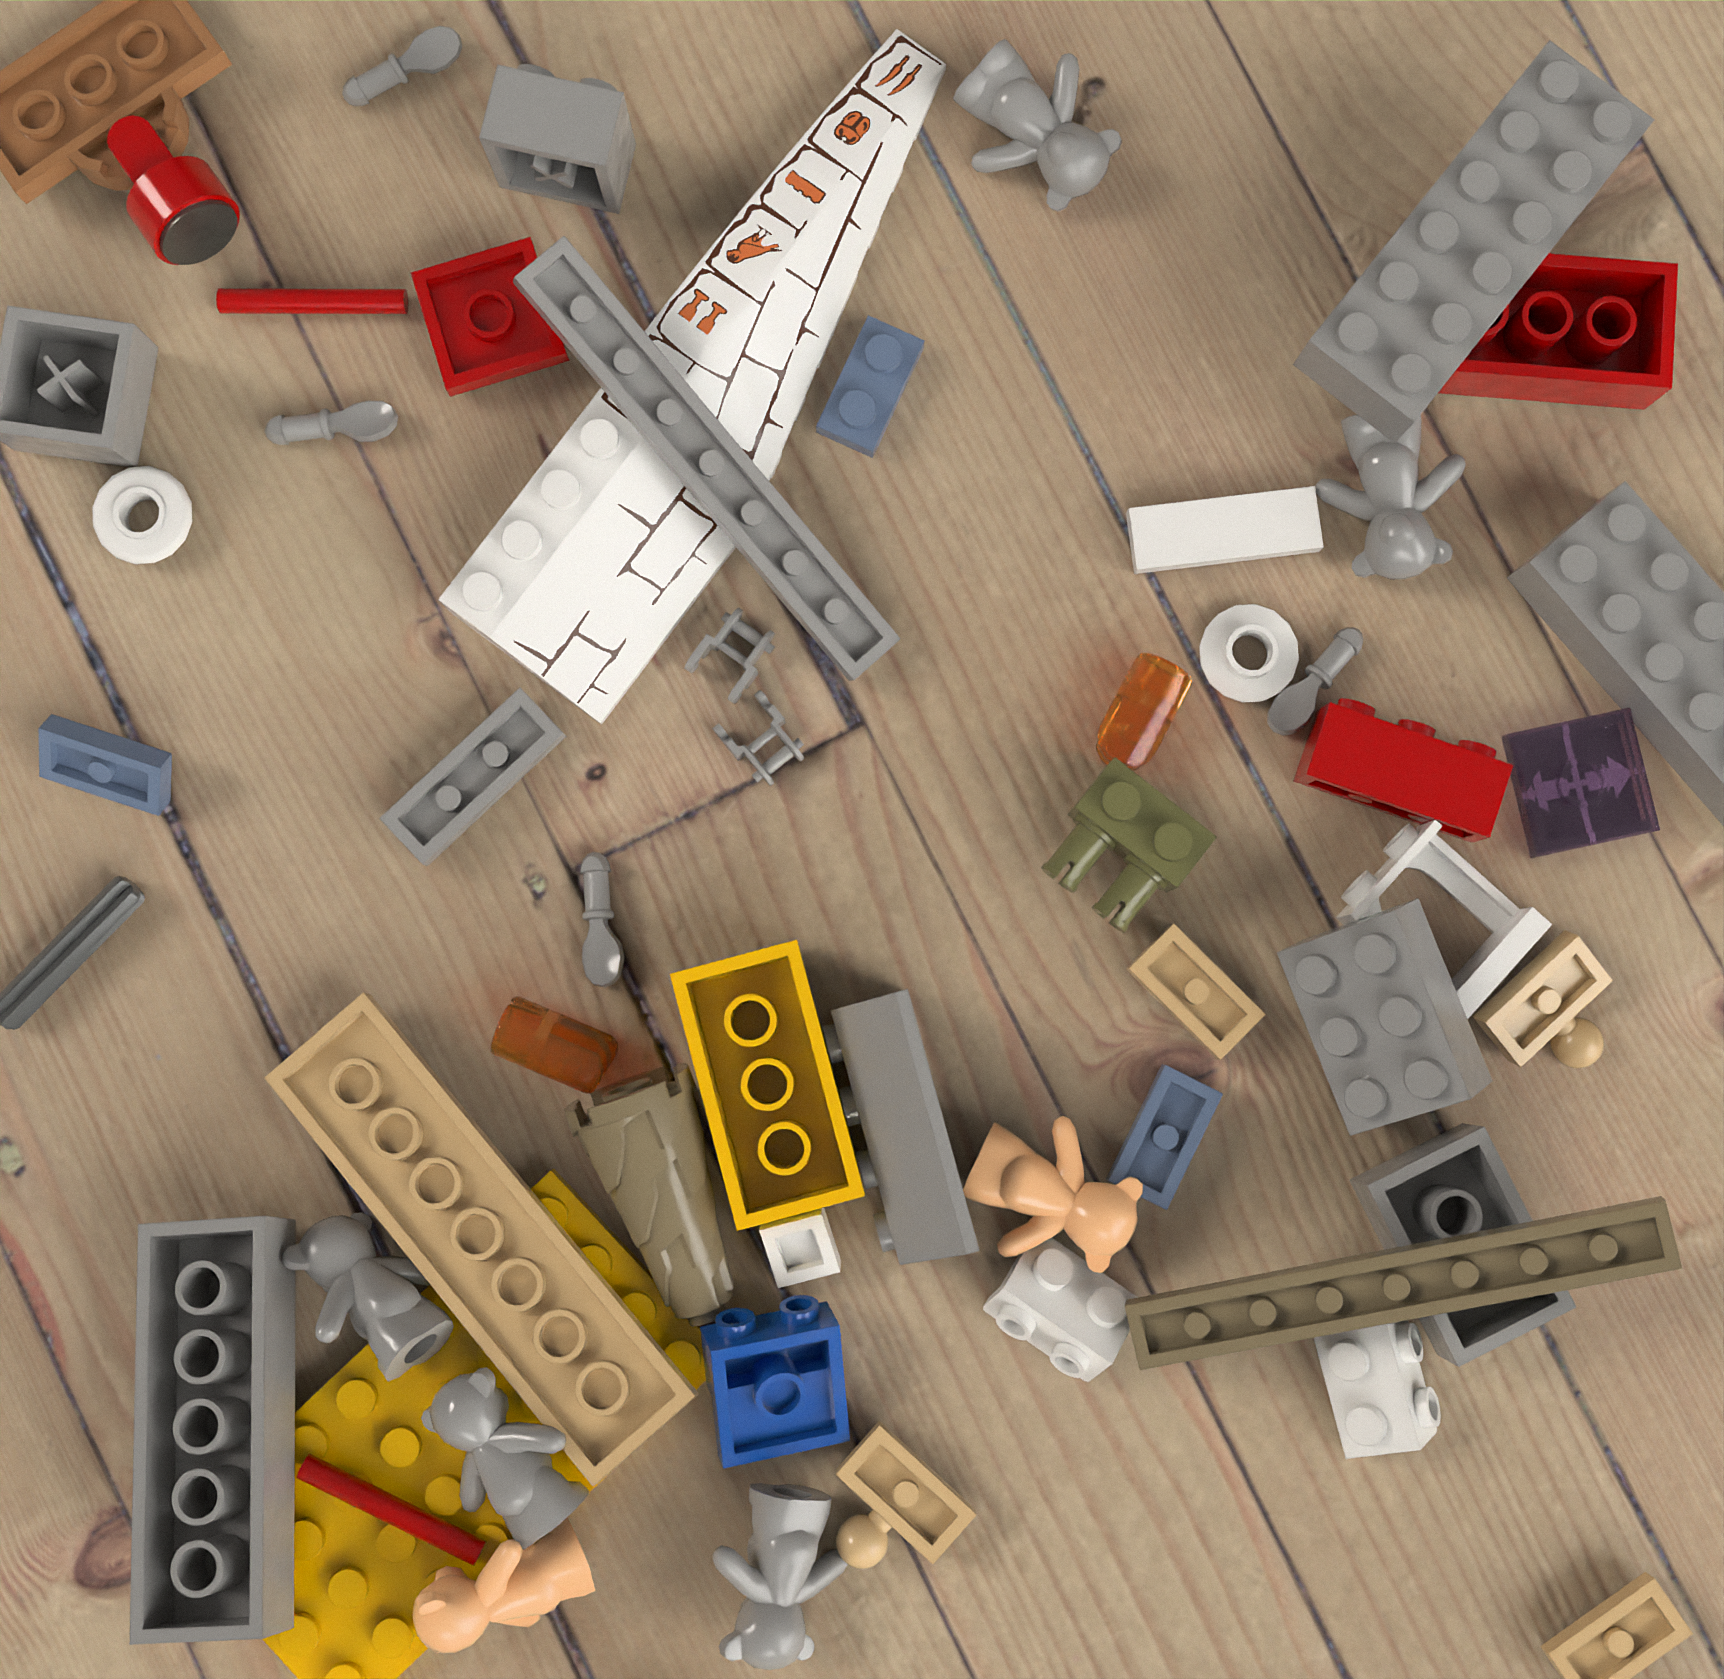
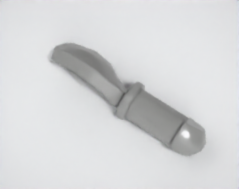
M444 26L425 30L414 38L408 50L401 57L396 58L394 54H390L388 60L356 78L354 75L349 78L343 86L342 93L344 99L350 105L364 106L370 104L369 100L401 82L406 84L409 81L406 75L410 72L435 74L448 69L460 55L462 49L460 35L454 29Z
M365 401L355 403L335 413H331L325 408L320 410L319 413L290 417L279 415L267 423L265 434L272 443L278 445H289V442L317 438L331 440L336 432H341L359 442H374L388 436L396 428L398 415L396 410L384 401Z
M1346 627L1339 630L1334 635L1333 642L1316 662L1306 667L1305 673L1307 678L1297 684L1286 687L1274 699L1267 713V724L1273 732L1280 735L1295 734L1308 724L1315 713L1318 690L1320 688L1329 689L1333 685L1332 680L1353 656L1359 654L1363 645V635L1359 629Z
M592 852L583 859L580 874H583L585 912L582 917L584 920L589 921L590 925L588 935L582 947V963L586 977L595 986L605 988L615 984L621 976L625 958L621 942L608 926V919L614 918V912L611 910L608 874L611 872L610 864L604 855Z

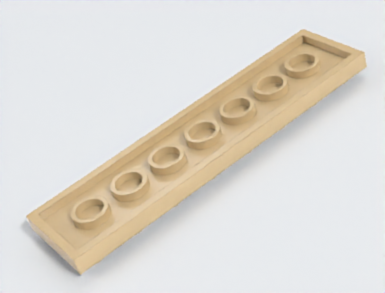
M363 992L265 1077V1080L543 1425L552 1426L565 1434L564 1452L592 1486L598 1484L699 1394L371 994Z

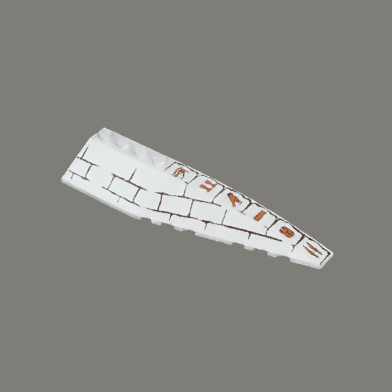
M898 29L869 59L791 149L644 331L768 480L775 473L785 442L794 421H797L816 369L820 367L858 277V271L867 249L871 247L880 225L881 216L891 193L896 188L912 143L918 136L946 70L944 62ZM600 388L438 600L454 616L602 724L736 547L611 398Z

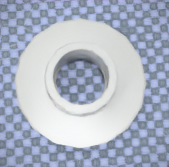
M151 466L129 467L112 475L99 489L92 507L93 528L101 545L116 558L133 564L156 563L172 555L186 540L192 524V502L183 484L169 472ZM144 500H154L159 507V516L156 523L144 532L132 531L129 526V515L133 507Z
M1257 604L1235 605L1219 613L1205 628L1199 646L1201 668L1209 684L1223 696L1242 703L1260 702L1279 694L1293 679L1299 661L1298 641L1289 623L1274 610ZM1250 635L1259 639L1264 644L1267 658L1265 664L1260 669L1248 670L1242 668L1236 662L1232 651V646L1236 639L1241 636Z

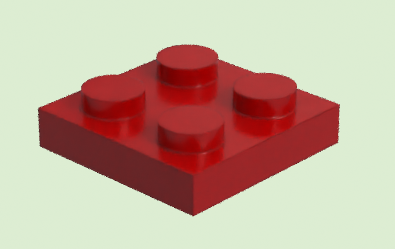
M531 237L411 272L444 386L450 397L570 361L565 344L513 283L514 277L538 258Z

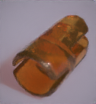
M1143 652L1136 657L1097 731L1096 751L1102 763L1107 765L1116 757L1134 771L1150 762L1157 753L1192 685V677L1185 670L1173 662L1152 653Z
M520 996L512 998L513 1004L507 1005L495 1029L491 1042L492 1054L585 1094L594 1092L618 1053V1042L614 1036Z

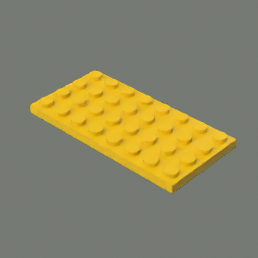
M555 1169L550 1170L531 1190L697 1390L706 1381L701 1326H690L687 1318L678 1319L674 1316L671 1306H665L647 1267ZM431 1285L421 1295L445 1311L454 1325L450 1337L435 1355L424 1363L412 1366L399 1378L387 1381L378 1368V1358L368 1343L295 1412L294 1628L262 1640L298 1679H397L428 1649L417 1636L413 1622V1609L416 1597L424 1588L434 1582L436 1572L446 1566L458 1567L464 1571L468 1578L477 1581L479 1574L499 1545L513 1539L503 1517L497 1514L490 1503L487 1493L484 1503L476 1512L464 1510L459 1494L462 1466L466 1451L452 1447L445 1443L436 1432L425 1428L421 1417L423 1412L432 1405L435 1394L442 1386L459 1375L474 1373L479 1368L487 1367L496 1378V1387L501 1388L508 1397L509 1408L506 1414V1423L543 1424ZM563 1449L550 1454L552 1468L561 1473L568 1481L581 1482L590 1492L598 1485L592 1486ZM310 1453L486 1540L485 1547L475 1566L297 1479L298 1471L305 1458Z

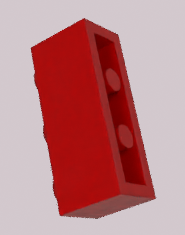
M1340 698L1337 704L1329 702L1316 711L1293 782L1418 825L1436 820L1442 825L1438 832L1470 843L1490 838L1513 769L1512 764L1495 759L1497 751L1494 748L1470 740H1459L1458 745L1434 738L1436 730L1433 727L1414 720L1399 719L1397 725L1374 717L1375 708L1352 699Z

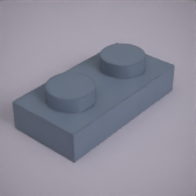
M868 315L816 425V433L873 458L921 356L925 340Z
M51 714L38 728L39 777L157 816L170 803L172 753Z
M1162 1064L1106 1180L1118 1184L1124 1178L1136 1177L1143 1184V1194L1140 1197L1167 1210L1223 1093Z

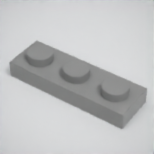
M519 688L379 819L423 865L428 866L567 736Z

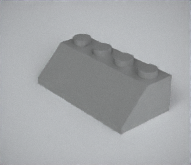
M908 989L831 1010L834 1023L822 1026L832 1064L845 1061L851 1086L839 1089L848 1125L852 1126L861 1123L867 1142V1149L856 1151L865 1188L869 1189L878 1186L885 1211L873 1214L882 1251L887 1252L896 1249L900 1265L967 1255L980 1251Z

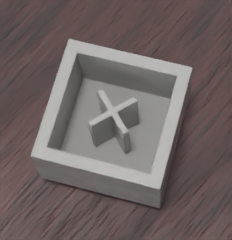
M497 64L479 139L499 187L619 214L636 147L624 92H619L611 84L595 78H583L580 80V83L556 78L550 71L532 64H521L517 69Z
M7 306L0 343V441L14 451L125 467H138L159 347L133 323Z

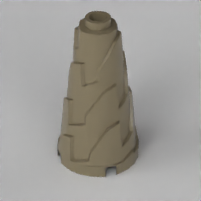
M683 1063L676 1064L673 1067L676 1081H669L665 1066L656 1068L591 1092L590 1095L594 1107L586 1109V1114L578 1099L567 1105L564 1111L573 1137H579L585 1153L590 1158L607 1194H610L617 1212L622 1216L636 1248L639 1247L665 1306H671L676 1318H687L690 1326L694 1327L715 1321L716 1316L726 1310L724 1303L733 1296L731 1291L733 1289V1278L716 1218V1201L705 1158L704 1133L694 1092L698 1090L689 1066Z

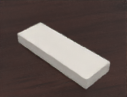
M1315 486L1129 508L1126 512L1134 574L1319 552L1324 547Z

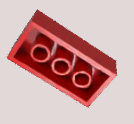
M1548 253L1437 394L1645 410L1672 389L1678 263Z

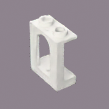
M1433 820L1421 824L1417 828H1414L1409 823L1383 849V852L1390 858L1375 875L1366 870L1346 889L1341 899L1348 905L1339 913L1336 919L1345 925L1381 912L1380 895L1405 868L1417 869L1428 875L1492 933L1457 974L1451 978L1468 1019L1552 924L1533 907L1519 909L1436 834L1442 827L1438 821Z

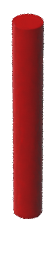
M218 288L216 294L217 309L220 314L408 313V293L406 289Z
M310 1453L298 1471L297 1479L472 1566H475L487 1542Z

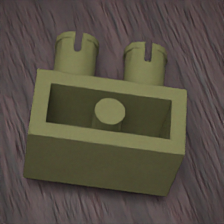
M1114 757L1067 814L1073 819L1076 826L1048 862L1042 865L1041 869L1054 879L1069 864L1070 869L1058 884L1074 893L1078 889L1079 883L1106 849L1117 853L1123 858L1126 867L1100 900L1095 902L1092 909L1101 918L1105 919L1120 904V909L1110 920L1109 924L1125 933L1129 924L1157 888L1165 892L1178 888L1217 836Z

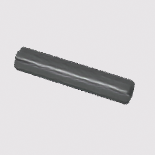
M114 877L0 992V1025L7 1030L20 1028L133 914L145 900V895L135 883L126 877Z

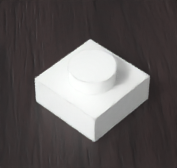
M824 1207L760 1225L759 1232L778 1288L840 1272L841 1259Z

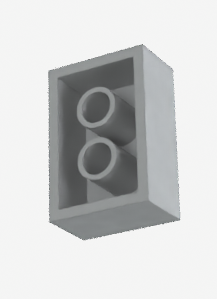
M1418 898L1359 919L1356 922H1351L1306 938L1277 952L1350 1136L1470 1100L1492 1082L1488 1068Z
M1462 1123L1349 1180L1384 1250L1532 1221L1486 1128L1483 1126ZM1566 1290L1422 1317L1419 1320L1436 1354L1460 1367L1576 1308V1305L1569 1291Z

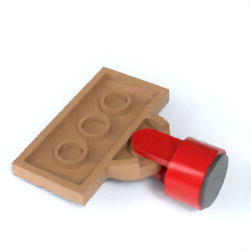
M104 0L0 70V171L14 192L25 204H28L76 170L81 171L96 185L115 191L130 190L126 202L128 215L160 260L172 265H191L207 260L220 252L234 236L240 220V210L207 162L194 156H182L189 141V117L181 99L227 69L232 63L187 0Z

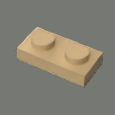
M1174 923L1170 924L1126 968L1216 1060H1221L1266 1015Z
M1644 1572L1540 1647L1562 1679H1631L1693 1635V1633L1656 1579L1647 1572Z

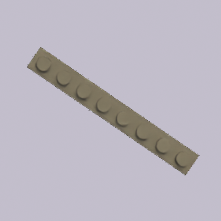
M1662 1196L1127 1299L1124 1306L1139 1369L1144 1370L1682 1269L1666 1200Z

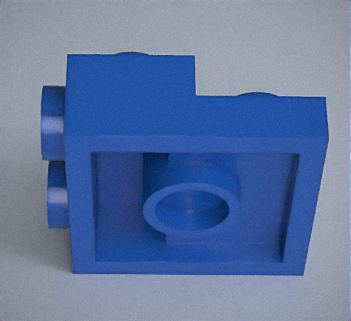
M808 1295L791 1296L780 1303V1311L754 1315L753 1311L746 1308H731L720 1312L716 1316V1324L700 1327L706 1385L712 1397L717 1451L723 1469L850 1441L840 1325L827 1301L818 1303L816 1298Z

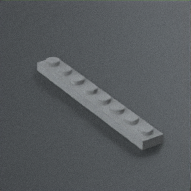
M565 236L560 238L514 277V285L848 681H854L900 640V637Z

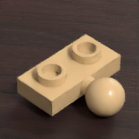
M1564 930L1472 1017L1507 1061L1519 1067H1522L1551 1039L1553 1054L1562 1064L1571 1068H1585L1594 1064L1600 1058L1604 1048V1039L1600 1029L1593 1022L1575 1016L1613 980L1578 935Z
M880 1421L877 1422L836 1469V1476L873 1509L868 1515L858 1514L848 1518L842 1523L837 1532V1551L842 1560L854 1568L867 1569L875 1566L883 1559L888 1547L887 1533L892 1527L930 1563L934 1564L977 1515L974 1507Z

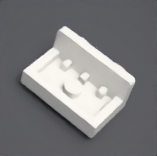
M1051 1237L1018 1255L1001 1286L989 1296L983 1306V1310L996 1319L997 1325L1006 1334L1019 1340H1026L1048 1355L1051 1363L1059 1371L1068 1376L1081 1378L1089 1382L1113 1364L1130 1331L1124 1306L1127 1299L1138 1297L1104 1273L1093 1272L1088 1268L1085 1260Z
M1406 1320L1314 1338L1346 1459L1421 1450L1436 1434L1441 1419L1440 1406L1433 1388L1426 1387L1419 1363L1423 1359V1343L1420 1332L1414 1323H1409Z

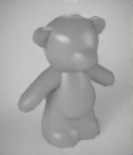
M1003 39L985 55L980 64L963 80L953 97V100L977 119L997 128L1013 140L1006 145L980 150L972 157V167L977 172L992 173L1022 167L1037 161L1040 171L1049 185L1047 204L1052 210L1057 212L1066 209L1073 198L1088 194L1100 183L1107 173L1110 157L1120 149L1122 139L1119 132L1114 129L1096 133L1088 127L1072 123L1080 69L1077 57L1071 53L1062 55L1058 61L1053 93L1050 99H1048L1043 89L1034 80L1024 60L1006 39Z
M1358 415L1343 419L1341 425L1345 441L1358 469L1360 481L1365 491L1354 490L1333 479H1321L1316 484L1315 489L1316 494L1324 502L1356 518L1370 522L1365 538V549L1352 561V570L1355 575L1366 578L1376 574L1390 580L1407 579L1420 575L1433 564H1445L1450 561L1453 554L1451 545L1444 540L1435 538L1422 512L1432 506L1461 477L1466 466L1465 459L1458 454L1448 456L1427 477L1418 481V458L1422 427L1421 415L1396 443H1393Z
M363 1212L353 1213L350 1217L339 1215L320 1220L305 1232L299 1244L288 1247L282 1257L283 1265L290 1270H304L328 1293L315 1326L316 1338L323 1343H331L335 1340L342 1328L346 1314L349 1312L354 1329L361 1337L368 1340L372 1351L378 1358V1368L387 1381L399 1378L412 1366L424 1363L435 1355L450 1337L454 1327L453 1321L445 1311L418 1293L417 1289L412 1285L430 1284L409 1257H376L375 1247L369 1235L372 1220Z
M487 1367L479 1368L474 1373L459 1375L442 1386L435 1394L432 1405L423 1412L421 1420L425 1428L436 1432L445 1443L456 1449L466 1451L462 1466L459 1494L464 1510L476 1512L484 1503L487 1493L490 1503L497 1514L503 1517L513 1539L518 1541L522 1549L525 1550L564 1521L585 1500L590 1491L581 1482L568 1481L561 1473L552 1468L550 1454H554L565 1447V1434L552 1426L524 1422L506 1423V1414L509 1408L508 1397L501 1388L496 1387V1378L493 1372Z
M755 1483L750 1484L749 1488L753 1533L748 1541L747 1548L749 1564L734 1549L721 1545L713 1553L712 1559L716 1569L739 1592L746 1596L740 1605L734 1632L721 1640L719 1650L720 1654L730 1661L742 1659L753 1668L774 1670L784 1668L795 1662L796 1659L803 1661L811 1657L814 1651V1641L806 1635L804 1615L800 1604L814 1597L844 1572L848 1564L842 1560L837 1549H831L815 1561L818 1542L830 1513V1495L820 1490L800 1485Z

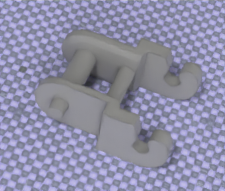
M737 608L732 615L727 612L723 615L721 620L725 624L715 638L708 634L705 635L684 668L693 673L699 665V660L701 658L704 659L711 649L716 651L720 649L740 663L745 672L728 696V700L734 704L741 698L743 690L748 689L757 677L758 671L753 666L763 652L766 651L770 654L775 648L770 643L775 633L770 630L763 636L740 620L743 614V610ZM732 631L755 646L748 658L725 642Z
M759 690L754 696L773 719L770 724L771 728L750 745L738 747L719 723L712 729L738 761L746 756L757 770L752 774L757 783L763 778L771 786L774 784V781L770 775L794 756L799 761L805 759L799 751L804 744L799 738L793 742L781 728L786 723L785 718L768 701L765 694ZM777 735L785 746L761 764L753 753Z

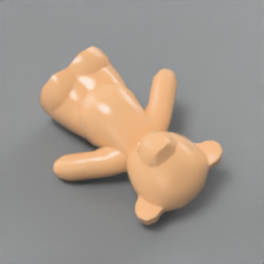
M1060 1116L1054 1120L1052 1128L1057 1154L1056 1166L1048 1159L1037 1154L1020 1137L995 1122L963 1188L964 1195L972 1201L989 1206L1012 1209L1019 1213L1033 1216L1027 1223L1006 1233L997 1244L998 1252L1005 1257L1017 1256L1050 1239L1064 1229L1074 1243L1084 1250L1088 1268L1093 1272H1104L1109 1267L1112 1255L1124 1248L1134 1233L1138 1221L1136 1202L1143 1194V1184L1138 1178L1131 1176L1124 1178L1115 1185L1107 1182H1085L1076 1128L1072 1121L1065 1116Z
M568 1517L551 1532L525 1550L514 1539L501 1543L479 1574L477 1581L468 1578L464 1571L458 1567L446 1566L438 1570L434 1582L419 1593L414 1603L413 1622L417 1636L422 1643L437 1653H456L471 1646L483 1634L489 1622L530 1627L539 1621L540 1615L553 1611L560 1601L585 1596L594 1592L595 1587L588 1562Z

